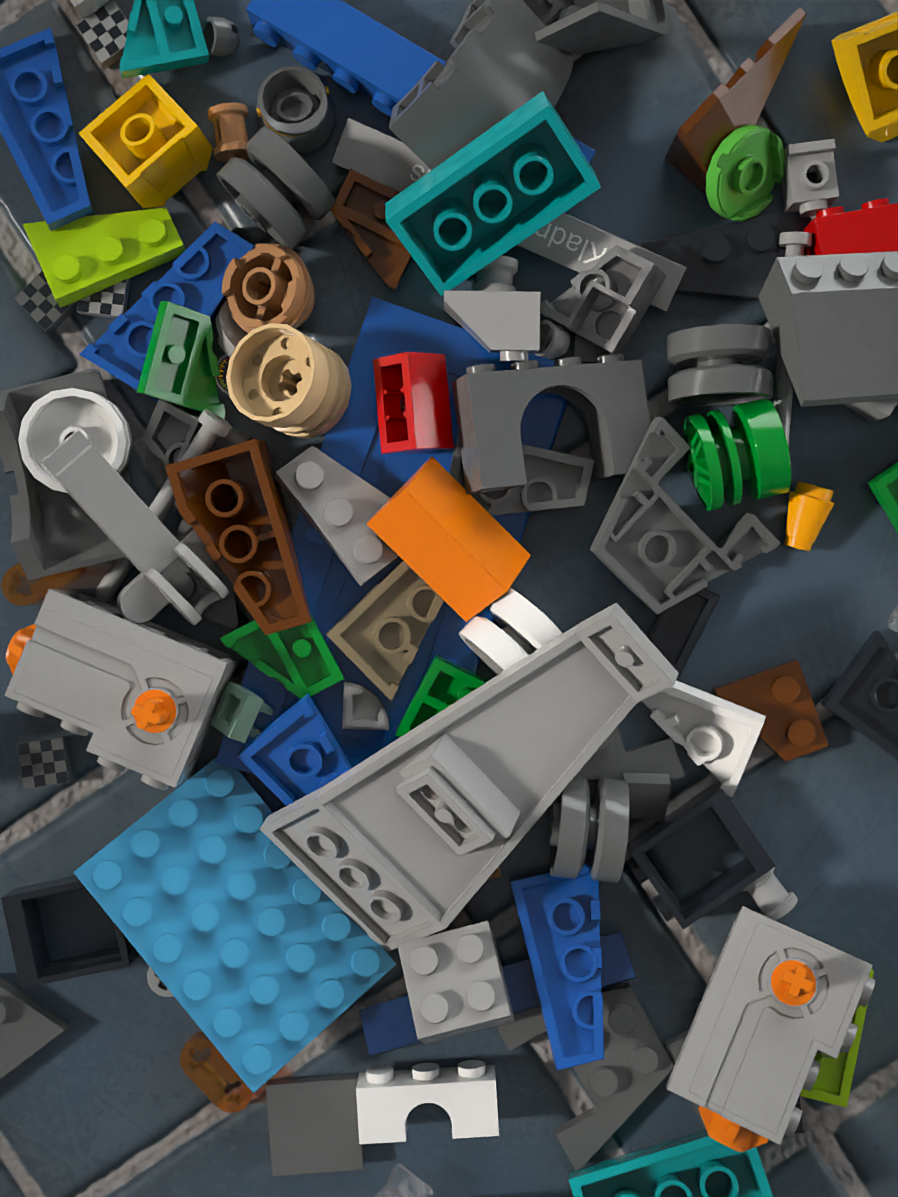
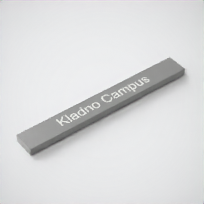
M348 118L332 163L347 170L353 169L398 192H402L431 171L401 140L351 118ZM566 213L561 214L517 244L579 273L594 268L601 256L618 245L654 263L667 275L651 302V305L667 311L687 268Z

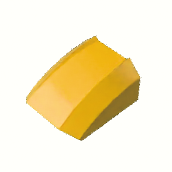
M898 11L842 33L831 40L840 74L857 118L866 136L881 143L898 136Z
M149 73L79 132V135L143 208L165 206L166 201L199 172L207 171L213 147L197 124Z

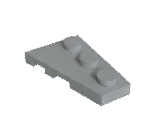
M314 446L305 450L275 473L274 478L360 586L399 557L366 525L390 497Z

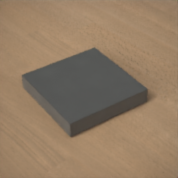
M358 1073L271 1079L267 1081L266 1098L272 1176L364 1169L363 1144H359L356 1096Z

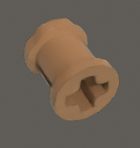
M222 103L212 106L207 110L208 120L214 126L216 147L213 148L216 161L228 162L232 157L244 160L249 159L246 149L248 136L245 119L249 116L248 107L242 103Z

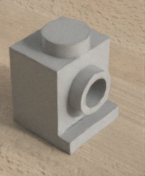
M835 139L790 144L785 148L784 175L780 182L784 213L799 211L801 217L816 216L817 212L827 209L839 198L833 150L836 148ZM816 172L817 183H812L808 180L806 174Z

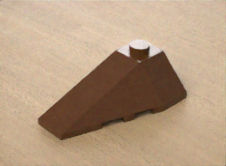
M800 7L764 42L755 54L757 59L753 62L748 57L739 66L727 84L724 85L722 83L679 128L665 158L704 195L706 194V174L712 156L722 140L737 128L748 124H756L807 14Z
M255 438L165 466L179 513L186 523L192 526L206 546L205 550L212 560L218 563L232 583L234 591L264 634L268 635L312 622L279 483L274 478L275 470L266 441Z

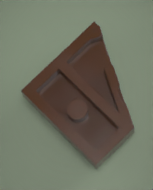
M350 169L335 200L336 205L331 209V213L389 290L396 293L413 258L386 222L385 203L400 192Z
M793 659L712 688L715 696L766 716L759 737L783 761H789L829 746L798 660Z

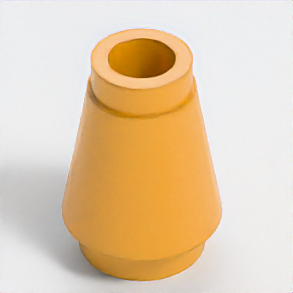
M797 481L795 491L789 492L786 536L783 544L805 551L811 550L812 544L815 542L835 504L831 502L833 490Z

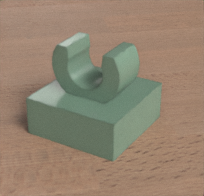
M228 681L210 724L228 738L245 743L248 735L254 738L261 732L260 729L253 726L258 713L263 712L267 715H272L273 709L263 702L264 699L244 686Z

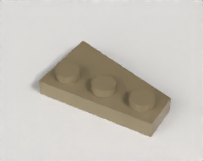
M401 560L328 630L326 635L392 701L407 667L412 663L431 622L434 621L444 600Z

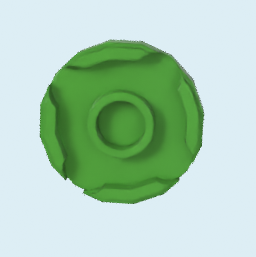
M748 124L735 129L722 140L712 156L706 174V196L710 207L719 216L743 222L756 217L769 205L774 197L770 192L775 182L780 184L785 168V151L782 140L775 133L770 132L767 128Z

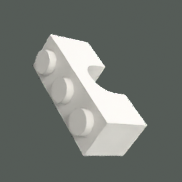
M466 1060L460 1062L458 1067L440 1068L436 1063H420L414 1065L412 1070L396 1071L391 1066L379 1065L370 1067L366 1072L359 1073L356 1096L359 1144L406 1142L407 1116L413 1108L423 1103H434L447 1111L452 1123L453 1139L499 1136L494 1065H485V1062L481 1060Z

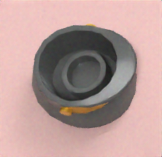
M298 66L281 67L270 73L261 84L256 105L257 124L259 130L265 126L275 132L298 154L309 153L321 147L332 134L336 123V107L328 87L324 86L320 78L309 69Z

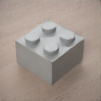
M488 921L397 944L417 1039L424 1044L515 1021L494 932Z

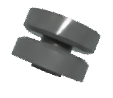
M264 126L246 143L249 158L257 169L244 159L232 157L216 176L235 199L237 205L259 228L267 232L279 244L293 249L307 234L303 219L293 207L309 219L321 220L336 205V201L328 187L304 159L275 132Z
M725 324L694 327L669 334L667 336V361L679 368L685 369L676 372L668 379V403L678 406L712 407L738 405L763 398L768 400L772 398L773 373L762 366L754 365L761 363L772 355L771 330L768 327L759 325Z
M576 775L554 800L549 822V866L551 876L576 879L583 868L587 850V867L591 878L594 881L619 882L625 862L629 829V788L627 780L600 778L595 785L590 806L589 783L585 776Z

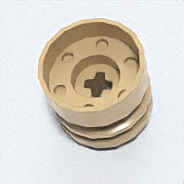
M269 323L255 328L239 341L232 353L226 375L229 397L239 412L256 422L272 427L288 436L304 439L325 434L340 421L349 405L352 388L349 370L337 353L287 324Z

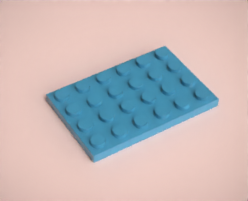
M214 758L73 873L254 1094L391 970L396 963L380 944L371 939L260 830L266 818L273 814V812L238 769L215 762L216 758Z

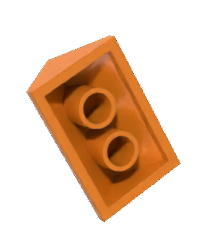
M432 456L366 523L465 622L505 594L531 556L470 494L466 493V490Z

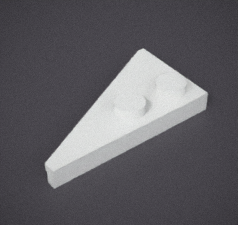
M677 680L673 686L642 700L652 711L650 717L675 743L684 746L688 756L698 766L703 764L722 783L721 788L726 795L733 797L766 716Z

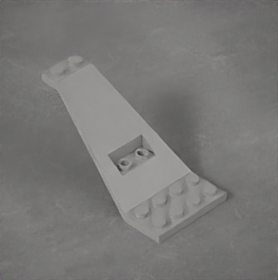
M615 603L572 627L325 786L269 815L260 827V830L371 939L380 944L386 952L398 948L397 944L423 938L446 929L638 702L673 686L679 673L624 610Z

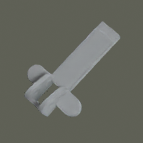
M76 430L40 462L141 572L118 595L117 607L123 617L134 623H144L152 619L169 603L185 621L195 626L202 619V612L211 603L219 599L223 600L230 593L222 581L208 568L214 561L205 550L206 546L194 529L191 527L180 538L176 539L79 430ZM177 557L207 589V592L192 605L160 574Z

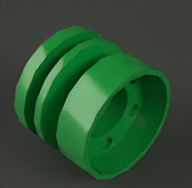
M767 398L732 407L731 428L723 413L718 409L710 411L707 414V420L701 414L685 418L684 440L691 447L685 453L686 466L699 500L707 512L722 508L724 500L729 506L740 504L743 484L754 500L789 492L791 485L789 448L780 417L772 402Z

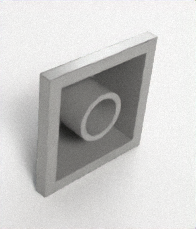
M444 291V310L489 353H500L501 362L528 361V354H537L539 351L541 292Z

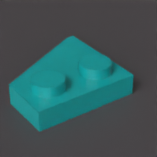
M134 0L127 26L123 56H121L120 75L122 79L208 63L209 53L194 0Z

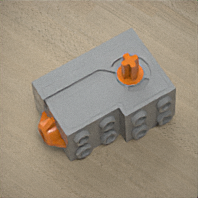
M49 589L35 623L18 630L8 645L5 657L13 676L4 696L18 701L16 708L24 713L43 718L45 713L61 719L60 726L72 733L87 736L89 731L93 732L86 751L98 755L97 762L100 765L119 772H124L125 767L143 774L141 777L142 782L161 790H168L169 785L176 788L193 776L213 728L210 724L228 681L232 682L241 659L152 621L144 623L131 622L121 615L118 607L101 602L75 589Z
M742 906L734 920L666 1085L667 1090L698 1104V1110L708 1136L737 1152H745L766 1144L769 1140L780 1145L784 1135L792 1139L802 1116V1110L795 1107L802 1089L811 1091L820 1070L821 1063L814 1060L815 1055L819 1054L825 1058L837 1059L838 1054L842 1051L848 1053L853 1044L858 1026L851 1023L856 1008H859L860 1005L865 1007L872 995L876 980L870 978L869 974L873 965Z

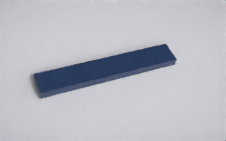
M622 932L601 937V989L636 979ZM529 960L502 967L513 1014L539 1008L540 1004ZM408 995L359 1009L369 1056L374 1057L421 1043L417 1039Z

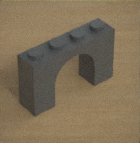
M623 354L600 356L596 358V363L582 364L581 357L563 358L554 361V367L539 368V363L536 360L522 361L511 364V370L495 371L494 364H480L466 368L467 374L452 382L467 494L511 490L527 484L520 428L524 410L536 394H553L562 397L573 404L581 413L589 433L592 460H594L595 480L625 477L650 426L642 360L624 361Z

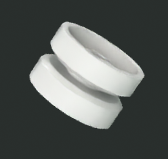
M68 388L51 391L32 404L22 419L18 442L22 460L34 478L52 490L67 493L40 462L76 430H79L119 475L129 463L133 444L130 427L120 409L103 396L85 390Z
M509 588L505 594L488 606L491 616L503 629H500L487 618L474 616L459 632L460 637L469 648L497 675L563 634L541 610L512 588Z

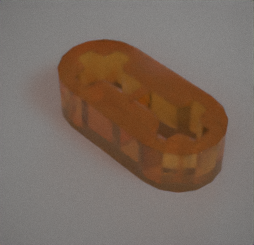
M19 562L5 572L2 578L1 589L9 602L15 605L31 606L43 601L49 589H63L80 579L84 575L87 566L74 569L70 573L66 571L41 577L42 579L30 586L32 595L29 596L27 593H17L15 589L21 584L18 576L26 577Z
M197 1032L190 1036L183 1046L179 1057L180 1066L184 1073L222 1111L234 1113L246 1108L253 1092L204 1032ZM205 1047L211 1050L212 1053L208 1058L210 1064L205 1060L196 1063L192 1059L196 1052L195 1048L199 1051ZM220 1074L230 1084L235 1083L237 1080L242 1083L241 1097L237 1093H232L230 1096L224 1093L227 1083Z

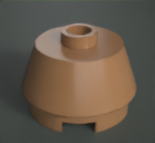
M261 243L256 244V248L247 252L240 260L233 258L223 277L222 295L228 299L231 317L244 331L250 333L253 329L269 323L287 324L296 329L308 319L315 304V288L303 260L296 252L284 245Z

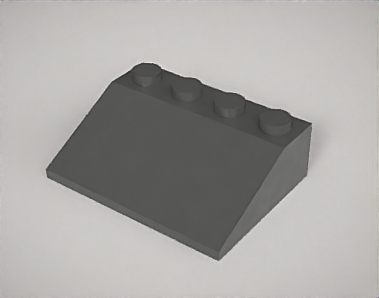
M898 251L777 257L758 297L801 407L898 400Z

